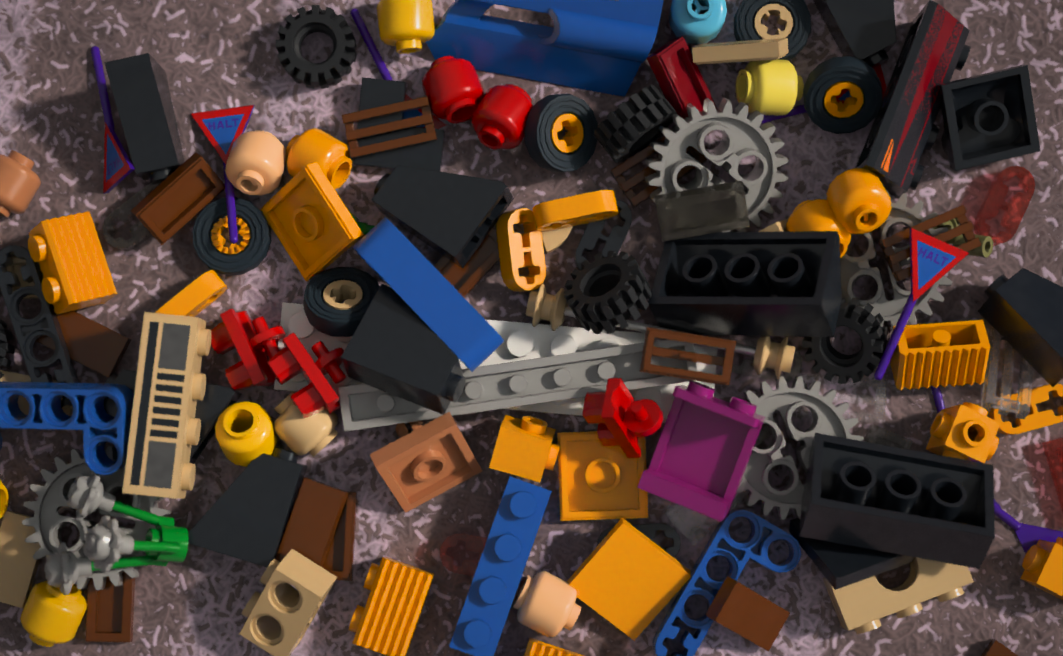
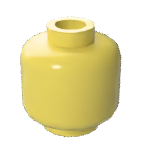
M788 60L750 61L745 69L739 71L735 91L738 102H743L749 106L748 112L750 114L757 110L763 115L782 116L787 115L793 109L796 101L801 100L804 83L802 77L797 75L795 67Z

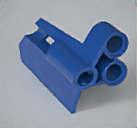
M456 0L447 9L440 24L435 27L433 38L426 41V44L435 60L444 56H453L454 58L470 61L475 69L625 97L641 63L648 57L657 37L664 0ZM494 4L542 12L550 15L554 28L483 14Z

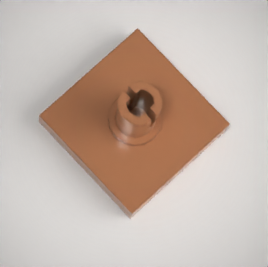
M450 412L423 425L422 420L409 422L413 430L412 432L407 429L405 423L397 424L395 430L400 438L369 454L375 468L405 513L482 472L475 455Z

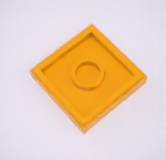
M317 161L305 165L260 208L305 281L311 280L315 275L324 271L364 236Z
M597 431L557 433V443L560 445L558 452L560 521L648 518V493L637 488L643 471L647 469L645 437L638 438V446L642 451L641 457L627 458L620 446H603L598 439Z
M621 518L566 582L576 590L577 597L635 641L692 575L688 568L624 518Z

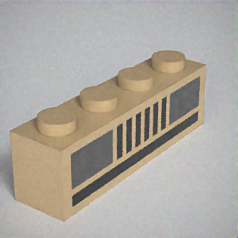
M144 312L122 493L185 499L186 490L191 491L193 489L196 467L194 463H190L191 446L198 445L201 432V420L195 418L197 400H203L206 390V374L200 373L202 355H209L212 337L211 329H206V321L199 317Z

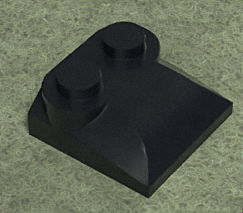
M1024 64L939 84L944 132L941 140L942 148L949 157L950 168L954 171L1040 151L1028 65Z

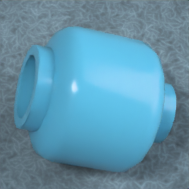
M672 0L668 16L670 27L677 37L683 36L686 43L694 45L707 43L716 38L724 25L727 14L726 1Z

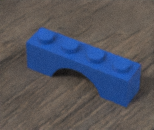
M509 476L452 636L450 648L472 656H494L552 491Z

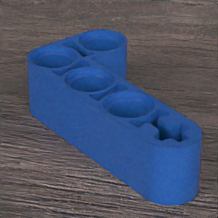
M386 217L353 246V249L366 264L394 290L471 372L504 342V339Z
M0 382V428L83 430L84 458L89 469L100 475L113 474L126 465L134 393L127 386L121 384ZM20 395L26 398L29 403L28 415L24 414L18 406ZM62 396L67 397L73 405V414L71 416L64 413L61 408ZM106 396L110 397L117 406L115 417L110 416L104 409V399ZM106 441L116 447L118 451L117 461L111 460L106 455Z
M742 509L731 510L724 520L719 521L691 570L692 576L680 589L653 638V650L656 656H666L668 649L663 644L666 637L674 639L679 633L681 627L677 624H672L677 616L686 625L697 628L693 636L685 630L680 638V643L685 647L684 651L681 654L674 651L671 656H694L714 620L705 616V614L696 619L687 617L684 611V604L690 596L695 594L703 595L707 601L708 610L726 577L729 576L737 581L749 559L778 573L794 569L801 558V547L798 541L789 533L753 512ZM737 517L746 518L751 525L750 536L742 542H735L729 534V525ZM777 539L784 540L789 547V556L781 564H773L767 552L769 545ZM722 555L729 563V572L721 580H712L707 574V563L712 557Z

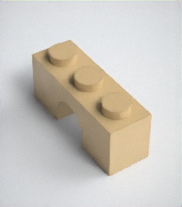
M913 557V562L910 563L908 578L902 585L896 588L886 589L873 576L835 590L825 577L822 578L841 627L848 631L855 629L856 634L866 633L880 627L881 622L879 619L896 613L897 618L915 614L923 609L921 602L937 597L939 602L956 598L964 594L962 586L974 582L966 566Z

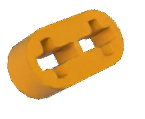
M599 190L537 204L532 208L536 230L551 231L614 217L619 213L613 190Z
M519 208L506 211L499 217L496 229L503 282L509 289L515 292L533 291L543 284L546 277L542 231L536 230L534 214L530 209ZM513 224H523L524 233H514ZM528 267L529 276L519 277L518 268Z
M209 270L191 282L155 313L195 317L226 291L227 285L214 270Z
M1050 384L1003 396L991 405L989 417L1000 422L998 432L1006 435L1020 434L1063 422V405L1057 408L1058 415L1055 416L1053 410L1038 412L1036 404L1049 400L1048 392L1050 391L1054 397H1062L1063 399V385L1057 384L1052 387ZM1007 403H1010L1012 409L1027 407L1029 414L1016 418L1015 427H1012L1010 421L1003 422L1001 419V413L1007 411Z

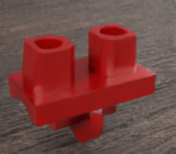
M232 308L220 314L223 322L211 330V345L217 354L223 355L234 348L238 351L241 361L225 369V375L232 389L244 390L254 386L269 387L274 384L275 376L269 369L267 362L280 351L277 342L286 336L283 327L276 326L269 329L263 316L251 322L246 311L236 313Z
M294 332L283 339L285 348L277 352L267 364L281 385L299 373H302L308 382V385L290 396L293 404L300 410L302 417H310L325 408L329 414L341 407L338 403L339 397L324 375L329 374L335 384L346 379L347 376L339 366L343 363L341 359L344 353L343 348H336L329 352L324 343L319 341L311 347L318 358L314 362Z
M608 378L606 392L586 393L582 414L588 424L599 423L597 432L598 439L602 445L620 446L627 458H640L642 451L638 446V438L654 434L663 422V412L658 404L650 399L635 401L621 378Z

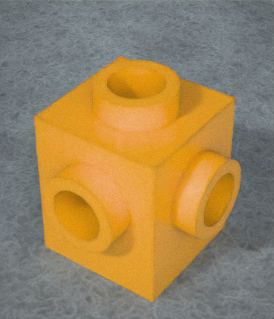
M963 402L962 404L942 409L931 425V437L926 450L936 455L985 463V461L992 458L998 447L999 438L996 434L1000 422L987 417L988 411L983 407L969 402Z

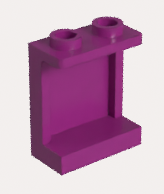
M689 381L688 387L685 385L675 386L672 394L675 398L649 468L643 471L637 488L721 522L730 512L765 417L756 414L757 406L750 402L731 397L730 403L713 397L715 389L695 381Z

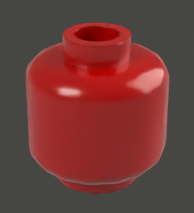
M453 56L438 58L431 64V68L422 79V88L425 96L429 99L432 113L437 118L447 120L449 123H461L471 119L475 109L485 95L475 67L470 61L462 58H454Z
M513 84L496 85L489 88L471 117L472 126L478 135L479 141L486 147L494 150H509L518 147L525 137L524 130L528 113L533 108L532 100L525 90Z

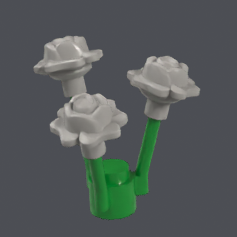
M93 472L90 476H77L75 482L70 486L69 499L67 500V505L76 509L75 521L81 522L87 514L93 513L96 509L108 513L114 510L156 526V529H148L145 541H136L131 536L121 535L117 519L103 516L99 525L88 529L85 534L86 540L83 548L84 554L88 556L87 558H76L72 551H68L65 542L59 544L58 553L46 556L47 562L44 568L47 583L52 587L60 588L63 595H69L72 585L77 582L78 577L92 575V571L101 570L103 573H108L110 569L147 565L167 566L168 562L182 563L188 551L189 534L187 528L174 526V517L158 516L117 501L115 495L104 492V486L100 482V474ZM133 551H145L146 554L145 556L119 558L120 554H131Z

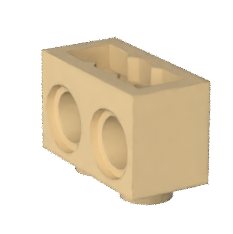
M291 549L281 562L273 559L259 581L265 585L264 590L261 594L256 591L242 611V615L248 619L239 635L273 656H290L305 635L336 581L337 576L294 549Z

